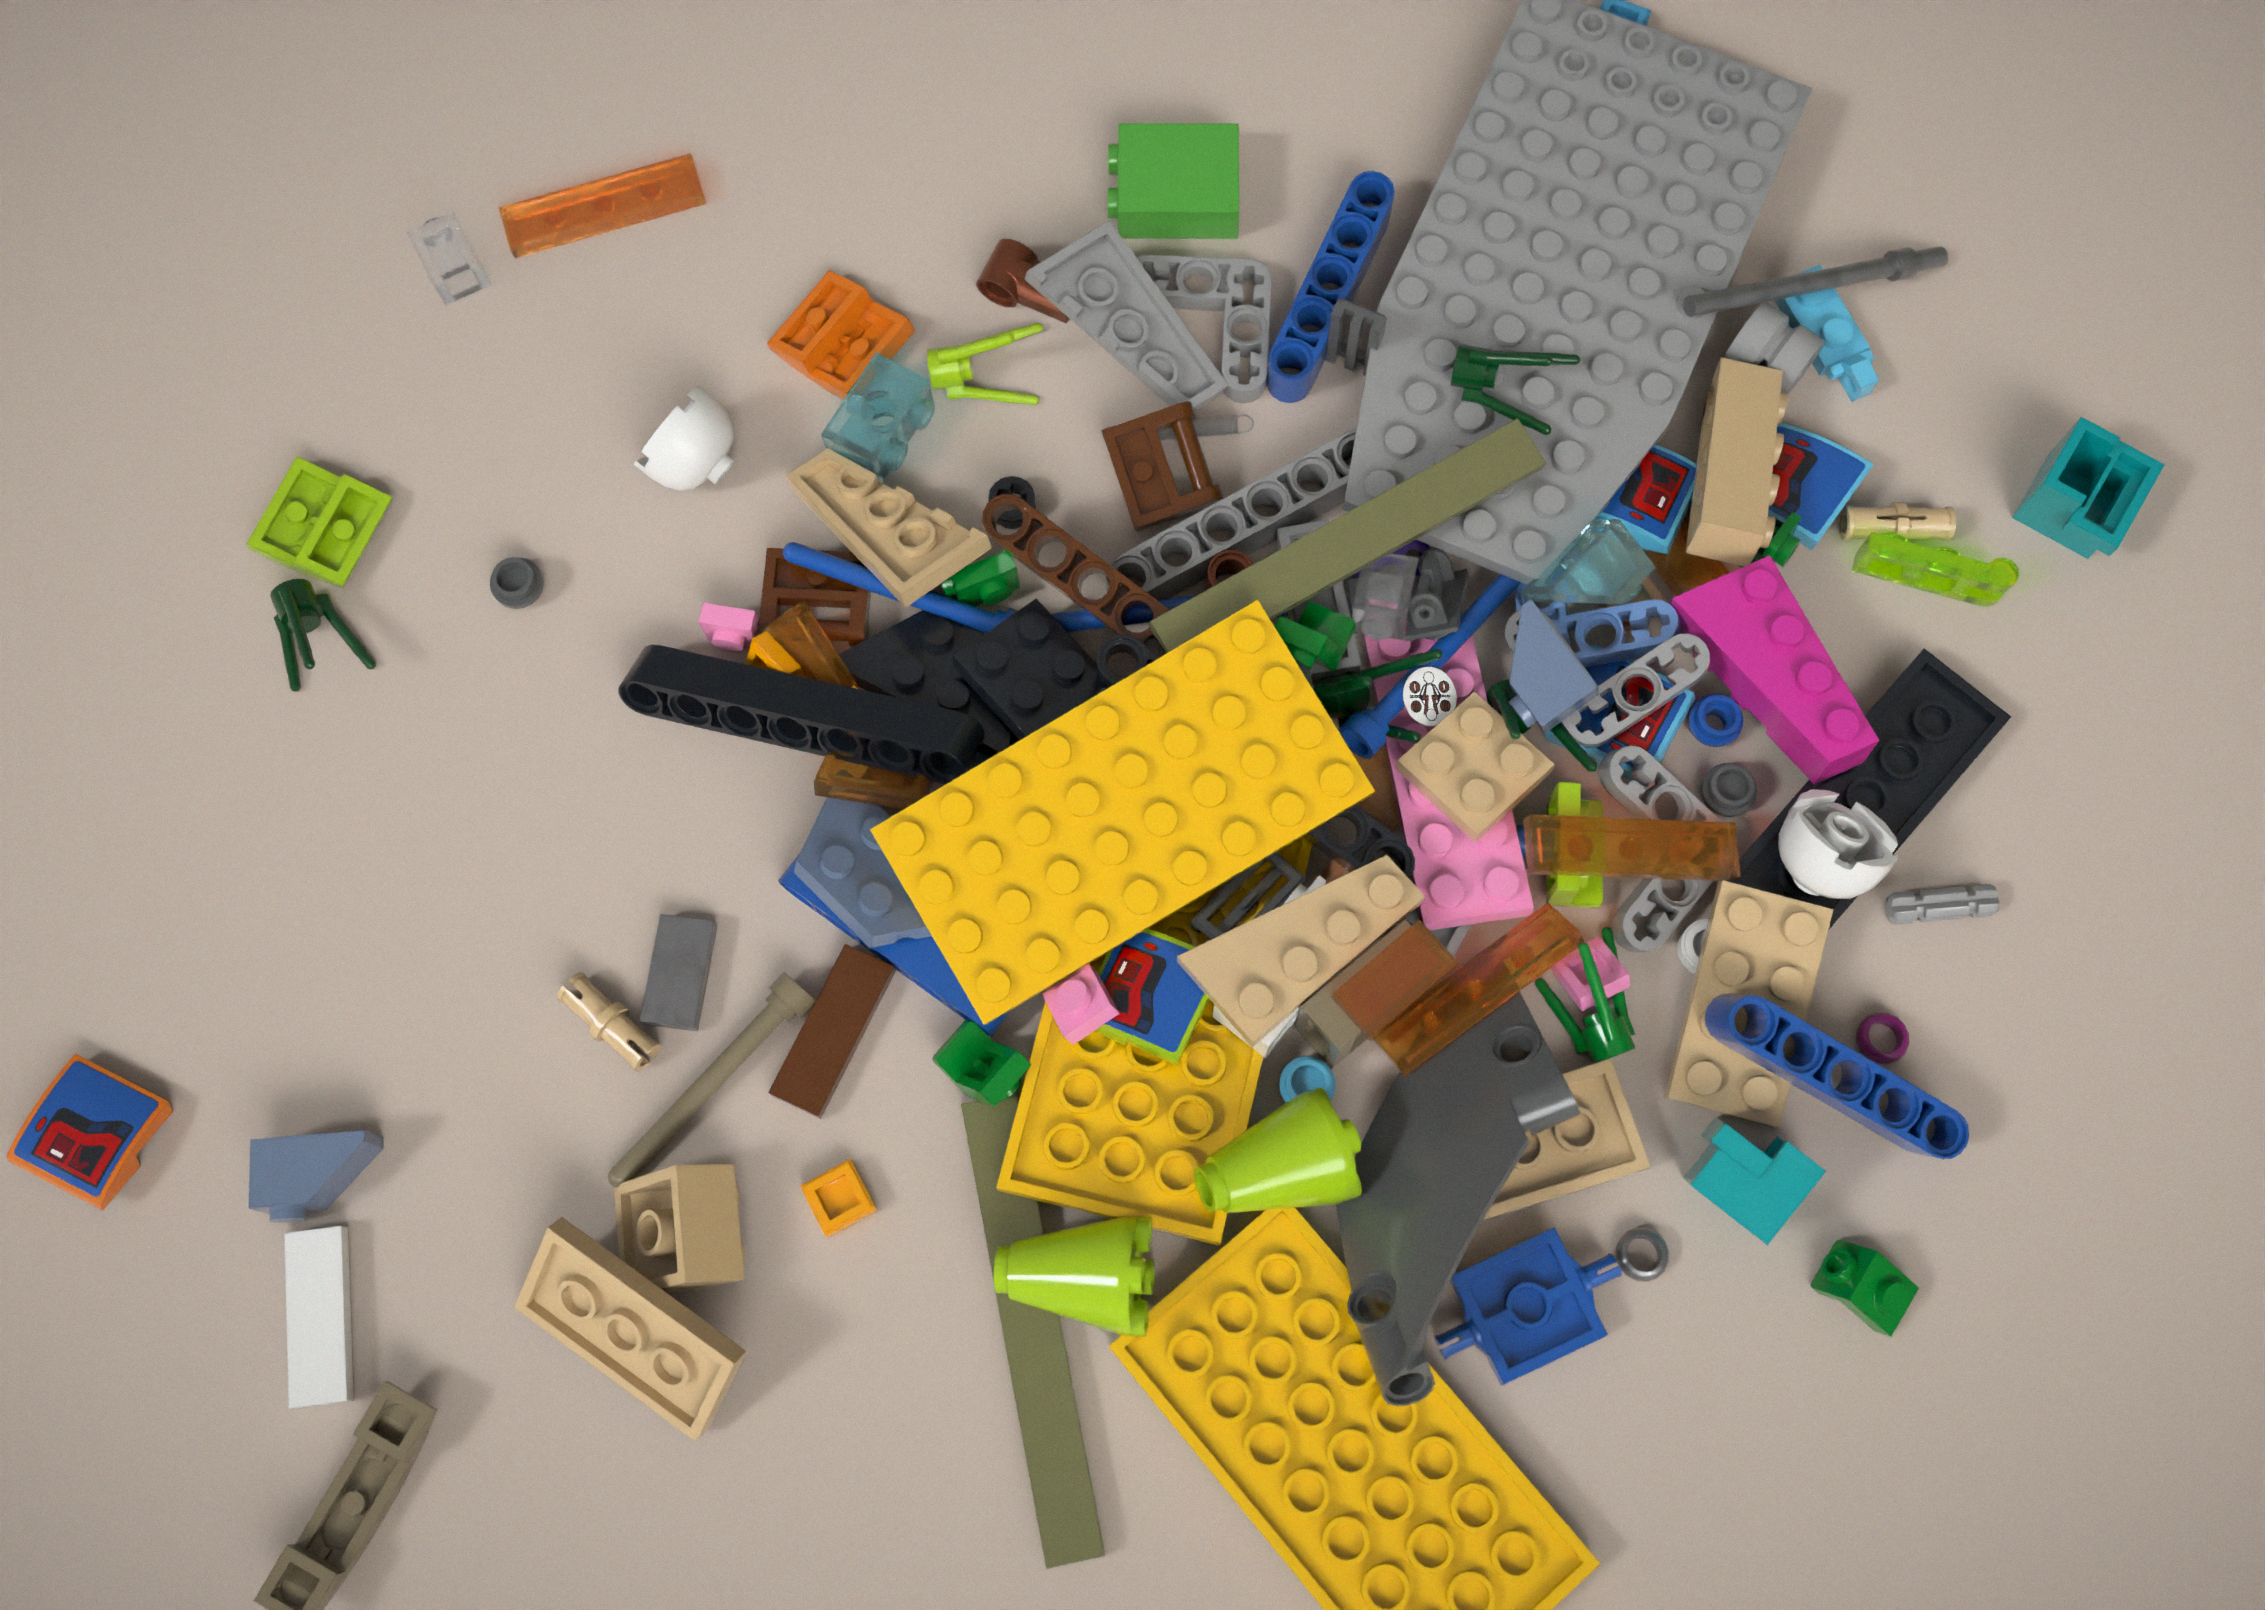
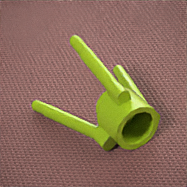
M1035 323L962 345L927 349L928 370L933 390L946 388L948 400L966 397L1037 405L1039 398L1036 395L965 386V380L974 379L972 355L997 349L1016 340L1040 333L1043 330V325Z

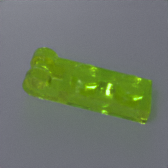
M1871 532L1856 552L1852 572L1983 607H1989L1997 603L2019 578V569L2010 559L2000 557L1992 560L1990 563H1985L1963 557L1958 551L1948 547L1929 548L1908 542L1905 537L1895 533L1877 534Z

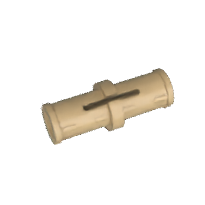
M1892 502L1889 507L1844 506L1840 515L1839 530L1843 540L1887 539L1889 544L1902 545L1906 539L1950 541L1955 532L1956 516L1952 507L1908 508L1904 502Z
M582 972L568 979L567 981L583 995V998L581 999L576 993L563 985L557 994V999L590 1026L589 1034L598 1042L605 1040L631 1065L633 1070L640 1071L648 1066L650 1062L635 1049V1045L637 1044L645 1053L650 1054L653 1058L658 1055L662 1046L628 1017L629 1009L619 1001L611 1002Z

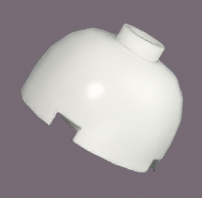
M699 385L687 394L695 403L691 401L685 410L677 405L642 449L641 453L645 457L636 460L634 463L649 478L669 489L678 491L692 490L707 479L716 485L734 463V460L727 455L734 442L733 424L727 411Z
M1815 789L1800 794L1789 810L1780 830L1778 842L1781 860L1793 877L1795 884L1801 890L1811 895L1851 899L1873 889L1885 878L1898 859L1899 855L1893 856L1892 854L1898 846L1895 835L1883 820L1858 802L1850 810L1834 802L1839 796L1838 793Z

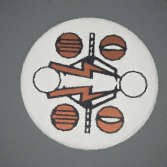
M1423 667L1415 670L1406 680L1403 689V700L1407 712L1415 721L1422 725L1436 726L1456 707L1457 695L1455 686L1449 676L1440 669Z

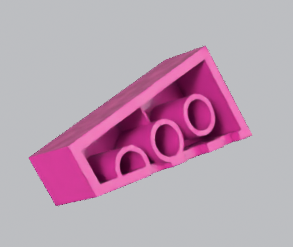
M1767 556L1672 598L1670 605L1676 610L1681 634H1691L1699 637L1706 644L1710 652V663L1707 672L1712 670L1732 691L1730 696L1744 711L1749 709L1767 728L1765 733L1814 785L1858 766L1866 760L1879 742V739L1771 556ZM1693 649L1695 652L1693 657L1696 658L1699 654Z

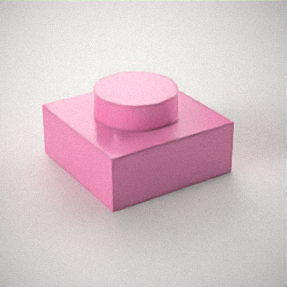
M703 602L698 623L714 646L733 652L742 651L743 647L750 648L752 638L759 635V618L755 611Z
M1600 936L1586 942L1596 963L1606 997L1609 998L1629 988L1630 977L1628 971ZM1578 947L1551 960L1553 975L1580 1010L1584 1011L1596 1005Z
M1089 963L1042 993L1061 1033L1073 1045L1120 1014L1098 971Z

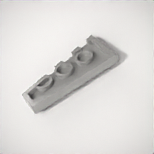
M1110 220L1027 271L1024 279L1169 406L1182 402H1191L1195 412L1226 391L1228 387L1226 380Z

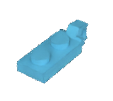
M1818 265L1799 274L1822 270V267ZM1835 288L1774 300L1780 311L1789 316V326L1792 329L1803 325L1826 340L1812 363L1819 376L1825 374L1831 381L1838 378L1852 402L1872 393V389L1879 382L1871 365L1874 360L1869 344Z

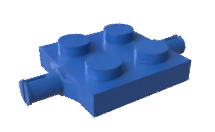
M1552 1228L1452 1276L1450 1282L1462 1305L1465 1323L1435 1335L1436 1345L1440 1346L1452 1339L1459 1338V1341L1439 1350L1444 1359L1476 1345L1487 1357L1500 1386L1507 1384L1608 1335L1595 1310L1592 1289L1616 1277H1621V1269L1618 1265L1601 1274H1597V1271L1617 1262L1611 1253L1586 1266L1580 1267L1567 1254L1555 1228Z

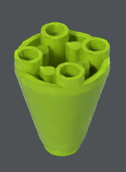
M1318 1087L1298 1094L1207 1157L1205 1165L1195 1168L1196 1187L1204 1206L1210 1212L1221 1209L1226 1213L1340 1204L1357 1198L1362 1194V1186L1356 1172L1353 1155L1360 1152L1361 1140L1353 1122L1349 1119L1341 1121L1333 1109L1325 1090Z
M1124 1216L1014 1240L1011 1246H998L994 1262L995 1292L1008 1294L1009 1298L1013 1301L1119 1335L1146 1337L1149 1309L1148 1301H1142V1294L1153 1295L1154 1259H1145L1144 1252H1150L1152 1218L1146 1216Z

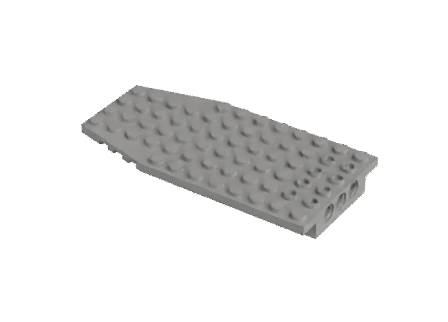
M1522 0L1377 307V312L1387 317L1385 333L1378 349L1370 348L1343 510L1347 512L1353 510L1513 421L1478 403L1462 401L1464 388L1451 386L1459 344L1491 349L1493 351L1578 355L1580 362L1577 365L1518 366L1499 364L1494 389L1484 387L1483 392L1551 426V433L1544 435L1523 425L1546 461V464L1540 471L1416 539L1540 590L1576 546L1592 522L1607 507L1611 498L1623 483L1638 468L1651 448L1666 433L1717 314L1715 312L1688 317L1683 308L1684 299L1687 296L1728 288L1812 88L1576 0Z

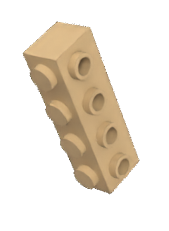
M1721 357L1705 394L1685 553L1747 566L1751 564L1759 547L1766 549L1769 546L1775 528V517L1768 516V509L1776 498L1780 476L1772 474L1773 465H1776L1779 460L1784 442V434L1777 433V425H1780L1788 403V394L1781 393L1782 370Z

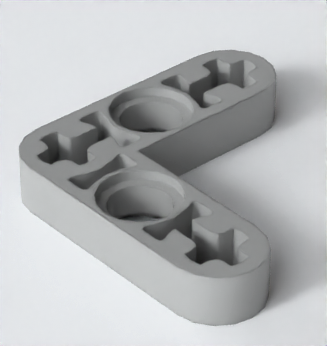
M1142 255L1137 257L1147 273L1154 276L1155 284L1173 309L1224 311L1221 375L1228 385L1224 393L1229 399L1238 403H1250L1260 398L1265 391L1268 371L1272 284L1268 268L1261 262L1252 259ZM1170 274H1176V290H1169ZM1193 274H1202L1211 280L1212 286L1203 293H1194L1185 287L1184 281ZM1244 279L1254 280L1252 305H1242ZM1249 321L1256 324L1261 333L1253 340L1243 341L1235 337L1232 328L1240 322ZM1240 357H1250V379L1247 385L1239 384Z
M1521 610L1515 612L1508 619L1505 626V639L1513 655ZM1541 611V613L1551 624V626L1554 628V630L1557 632V634L1560 636V638L1563 640V642L1566 644V646L1569 648L1572 654L1576 657V659L1585 669L1581 661L1573 652V650L1566 642L1564 637L1561 635V633L1554 625L1552 620L1543 611ZM1678 634L1669 638L1597 686L1599 695L1564 719L1561 724L1584 747L1594 748L1608 743L1698 683L1706 675L1710 663V652L1706 644L1699 637L1691 634ZM1680 647L1685 653L1694 649L1699 654L1694 659L1696 670L1688 673L1682 667L1668 675L1667 680L1675 686L1665 691L1659 675L1648 665L1658 661L1659 668L1662 671L1674 662V649ZM1641 676L1652 683L1654 695L1647 704L1633 706L1623 699L1621 694L1623 684L1632 677ZM1612 692L1616 706L1628 717L1618 722L1616 714L1613 712L1601 721L1603 729L1601 734L1595 736L1590 730L1583 733L1579 732L1577 727L1582 723L1580 713L1585 709H1589L1592 714L1601 712L1608 707V702L1602 696Z
M1627 746L1610 751L1603 757L1599 765L1601 784L1612 797L1667 847L1665 852L1620 906L1612 920V932L1617 943L1628 951L1643 952L1657 949L1668 939L1730 861L1734 853L1735 842L1729 828L1652 755L1641 747ZM1632 761L1634 767L1631 770V774L1637 781L1622 782L1620 777L1624 770L1619 763ZM1655 782V785L1648 790L1642 786L1643 784ZM1662 793L1669 794L1677 802L1678 815L1671 824L1661 821L1656 815L1655 802ZM1710 835L1712 837L1709 847L1714 852L1713 854L1697 857L1692 865L1683 860L1694 858L1701 850L1703 844L1698 836ZM1669 870L1676 871L1684 880V893L1677 901L1667 898L1662 890V879ZM1654 907L1665 911L1653 913L1645 922L1644 928L1649 933L1648 936L1635 937L1633 935L1637 928L1635 922L1632 921L1633 917L1647 916Z

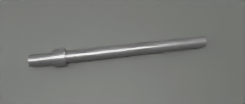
M1942 246L1914 251L1909 247L1891 250L1883 258L1687 296L1684 299L1683 308L1688 317H1695L1887 278L1889 281L1909 279L1914 277L1918 271L1944 266L1948 260V253Z

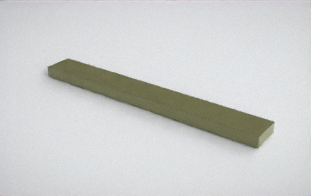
M1517 418L1150 621L1149 628L1164 653L1167 654L1256 600L1260 602L1269 619L1273 620L1540 471L1545 466L1546 461Z
M1013 1093L1006 1100L999 1102L995 1107L980 1101L961 1104L993 1281L994 1262L998 1246H1011L1014 1240L1044 1234L1037 1200L1000 1192L996 1188L1019 1103L1016 1093ZM996 1293L1046 1569L1104 1557L1105 1552L1060 1317L1057 1314L1013 1301L1009 1298L1008 1294Z

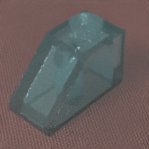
M1620 519L1591 520L1536 579H1533L1520 594L1525 601L1532 599L1533 602L1622 605L1634 599L1643 589L1642 582L1656 567Z

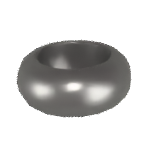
M1638 1227L1628 1230L1620 1237L1616 1245L1615 1258L1626 1276L1635 1281L1647 1282L1658 1278L1665 1271L1669 1262V1250L1666 1242L1658 1233L1648 1228ZM1636 1238L1645 1239L1655 1247L1657 1261L1649 1271L1639 1270L1629 1262L1627 1248L1630 1242Z

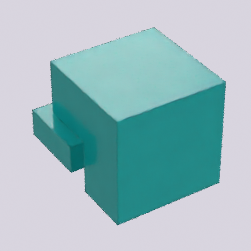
M2080 417L2048 454L2012 518L2087 559L2096 550L2110 556L2120 546L2165 464L2120 441L2119 436Z
M1714 1118L1701 1134L1711 1142L1683 1179L1768 1246L1826 1173V1170L1788 1141L1784 1142L1778 1136L1762 1152L1725 1122Z

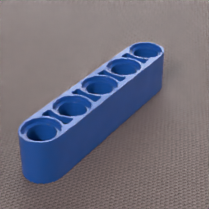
M1363 172L1357 175L1351 182L1271 348L1268 361L1267 387L1271 395L1280 402H1299L1311 391L1326 359L1330 318L1338 298L1353 302L1388 228L1395 190L1389 177L1381 172ZM1371 202L1378 206L1369 207L1363 205L1362 203ZM1350 242L1355 243L1359 247L1348 248L1342 244ZM1331 283L1339 286L1340 288L1336 290L1325 289L1321 285ZM1304 325H1314L1321 330L1308 332L1301 327ZM1291 366L1296 367L1301 372L1289 375L1280 369Z
M798 856L794 859L778 880L781 886L884 962L894 966L899 973L965 1020L974 1021L988 1036H993L1011 1010L989 1024L984 1025L932 936L920 939L905 937L893 944L869 948L794 873Z
M1724 993L1715 997L1707 1006L1705 1025L1709 1034L1718 1042L1904 1150L1939 1159H1951L1961 1154L1967 1146L1969 1126L1964 1116L1957 1110L1769 1000L1756 995ZM1740 1007H1743L1747 1013V1024L1744 1030L1738 1033L1734 1019ZM1791 1035L1794 1040L1795 1049L1791 1058L1786 1060L1783 1055V1045L1787 1037ZM1839 1063L1842 1076L1839 1084L1834 1088L1831 1082V1073L1835 1065ZM1886 1091L1888 1106L1886 1111L1881 1114L1879 1101L1882 1094ZM1933 1119L1935 1132L1931 1140L1928 1141L1926 1130L1928 1124Z

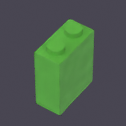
M1239 123L1118 124V144H1109L1108 147L1109 175H1118V188H1108V219H1118V233L1123 239H1238Z

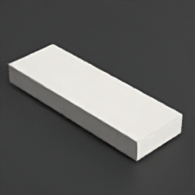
M335 1226L284 1233L289 1409L354 1401L348 1227Z

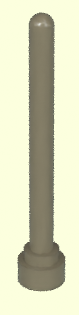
M783 972L769 987L772 993L765 999L769 1004L610 1170L608 1180L613 1187L618 1188L621 1183L632 1180L784 1019L790 1022L796 1015L801 1018L814 1005L815 1000L790 976Z

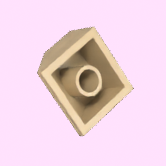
M734 1164L673 1165L623 1182L618 1188L614 1187L618 1256L663 1291L671 1294L707 1289L744 1279L743 1263L745 1250L741 1241L738 1212L740 1192L736 1184Z

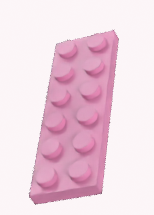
M1408 621L1363 627L1361 636L1368 668L1427 652L1438 639L1429 640L1421 638L1406 641L1405 632ZM1471 636L1440 669L1449 676L1455 686L1457 695L1456 707L1474 691L1487 702L1473 636ZM1410 669L1372 680L1371 686L1375 706ZM1406 707L1389 723L1390 725L1418 732L1421 734V739L1435 727L1425 726L1415 721L1407 712ZM1386 736L1387 741L1384 744V750L1404 842L1412 849L1415 857V869L1411 875V881L1425 895L1423 903L1417 907L1420 926L1428 931L1531 916L1534 906L1512 810L1474 843L1396 770L1398 759L1416 743Z

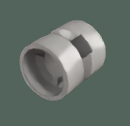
M1764 302L1759 305L1742 327L1726 352L1725 358L1782 370L1781 393L1789 394L1813 363L1826 340L1803 325L1792 329L1789 327V316L1768 302Z

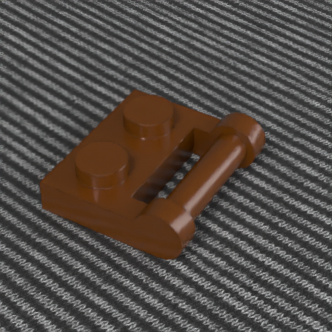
M1191 402L1178 403L1102 430L1136 532L1194 511L1204 510L1224 499L1220 485L1213 484L1192 422L1196 419V414ZM1167 428H1173L1194 490L1182 496L1178 494L1158 435L1159 431Z
M767 548L759 616V634L768 631L777 642L779 639L849 642V646L853 647L868 639L869 636L868 619L871 591L792 564L783 557V548ZM819 550L866 567L852 552ZM781 605L850 608L849 621L780 617Z

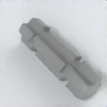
M1990 884L1974 885L1971 889L1967 890L1964 886L1920 890V893L1915 895L1912 891L1894 892L1885 901L1887 918L1893 924L1913 923V920H1917V918L1920 922L1963 919L1965 915L1969 914L1972 918L1986 917L1999 911L2000 904L1997 889Z

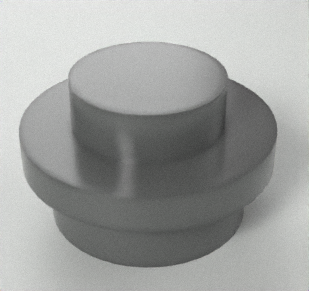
M511 557L502 560L495 566L490 578V589L495 599L501 605L511 609H521L530 606L540 597L544 588L542 572L534 562L526 558Z
M1722 763L1711 768L1704 776L1701 783V796L1706 806L1714 813L1725 817H1735L1745 813L1753 805L1757 796V786L1751 773L1744 767L1734 763Z

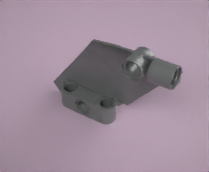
M1472 960L1454 985L1393 1082L1361 1143L1360 1152L1354 1158L1356 1172L1362 1186V1194L1357 1198L1336 1204L1351 1287V1294L1347 1302L1348 1313L1359 1331L1382 1397L1390 1405L1408 1406L1426 1398L1433 1390L1435 1385L1434 1377L1422 1349L1427 1341L1428 1325L1470 1242L1503 1185L1530 1142L1525 1132L1530 1131L1533 1136L1580 1115L1579 1108L1569 1086L1505 963Z

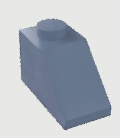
M1532 599L1524 603L1521 607L1509 680L1516 696L1508 702L1527 728L1537 723L1542 731L1546 733L1598 696L1599 692L1597 685Z
M366 1130L250 1139L248 1208L270 1214V1222L275 1223L305 1221L306 1211L327 1210L384 1149V1137Z

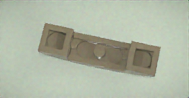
M384 1381L353 1433L358 1440L296 1544L286 1545L253 1600L254 1602L268 1610H324L363 1554L395 1501L425 1442L437 1408L391 1382Z

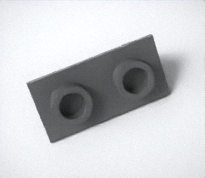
M1436 547L1427 549L1421 553L1418 560L1421 576L1420 579H1416L1413 597L1409 605L1410 612L1405 632L1406 641L1421 638L1434 640L1442 638L1449 633L1459 631L1468 571L1467 569L1454 571L1449 556L1443 550Z

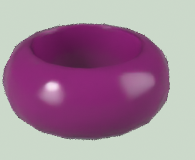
M1878 1012L1867 1016L1860 1022L1856 1031V1043L1860 1052L1866 1058L1875 1063L1890 1064L1898 1061L1905 1055L1910 1044L1909 1032L1905 1024L1898 1017L1889 1013ZM1883 1024L1894 1032L1896 1047L1893 1052H1881L1871 1044L1869 1030L1872 1025Z

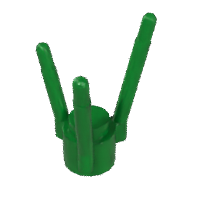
M1604 927L1601 931L1602 939L1618 959L1612 929ZM1581 943L1578 950L1598 1013L1582 1019L1586 1030L1581 1031L1543 978L1536 979L1535 986L1570 1035L1577 1054L1588 1051L1594 1064L1635 1049L1636 1047L1631 1037L1635 1034V1031L1628 1016L1624 990L1612 996L1614 1008L1610 1009L1590 947L1587 943Z

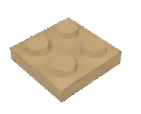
M1474 691L1398 759L1396 770L1476 843L1552 773L1555 764L1522 734L1519 739H1512L1503 717Z

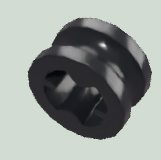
M1009 476L1001 478L993 484L989 491V501L1002 494H1019L1021 499L1036 509L1033 487L1028 481L1020 477ZM1017 510L1006 511L999 516L997 524L1009 529L1021 528L1023 515Z

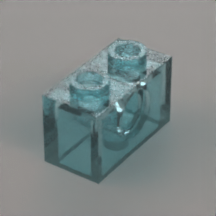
M876 352L822 432L821 436L826 449L829 448L875 473L879 482L882 483L890 470L895 472L899 469L907 455L908 442L917 429L922 431L926 428L934 414L935 403L929 380ZM882 416L894 418L884 426L872 424L877 418Z

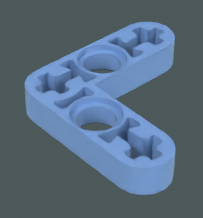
M1562 563L1544 584V586L1550 587L1555 591V598L1548 607L1539 610L1543 611L1552 620L1568 644L1571 642L1568 632L1575 631V639L1580 649L1575 654L1584 667L1640 658L1669 638L1681 634V625L1676 610L1668 602L1662 600H1645L1569 615ZM1520 583L1514 590L1517 611L1521 610L1522 605L1526 603L1527 596L1534 587ZM1652 617H1660L1662 624H1665L1661 627L1660 636L1651 637L1649 631L1645 629L1649 627V619ZM1622 622H1630L1634 642L1626 643L1627 636ZM1598 625H1608L1616 631L1613 643L1603 649L1592 648L1586 643L1588 632Z

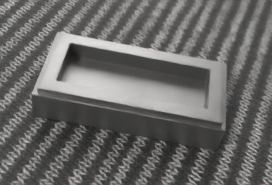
M660 914L640 1016L642 1024L698 1032L718 926L714 920Z

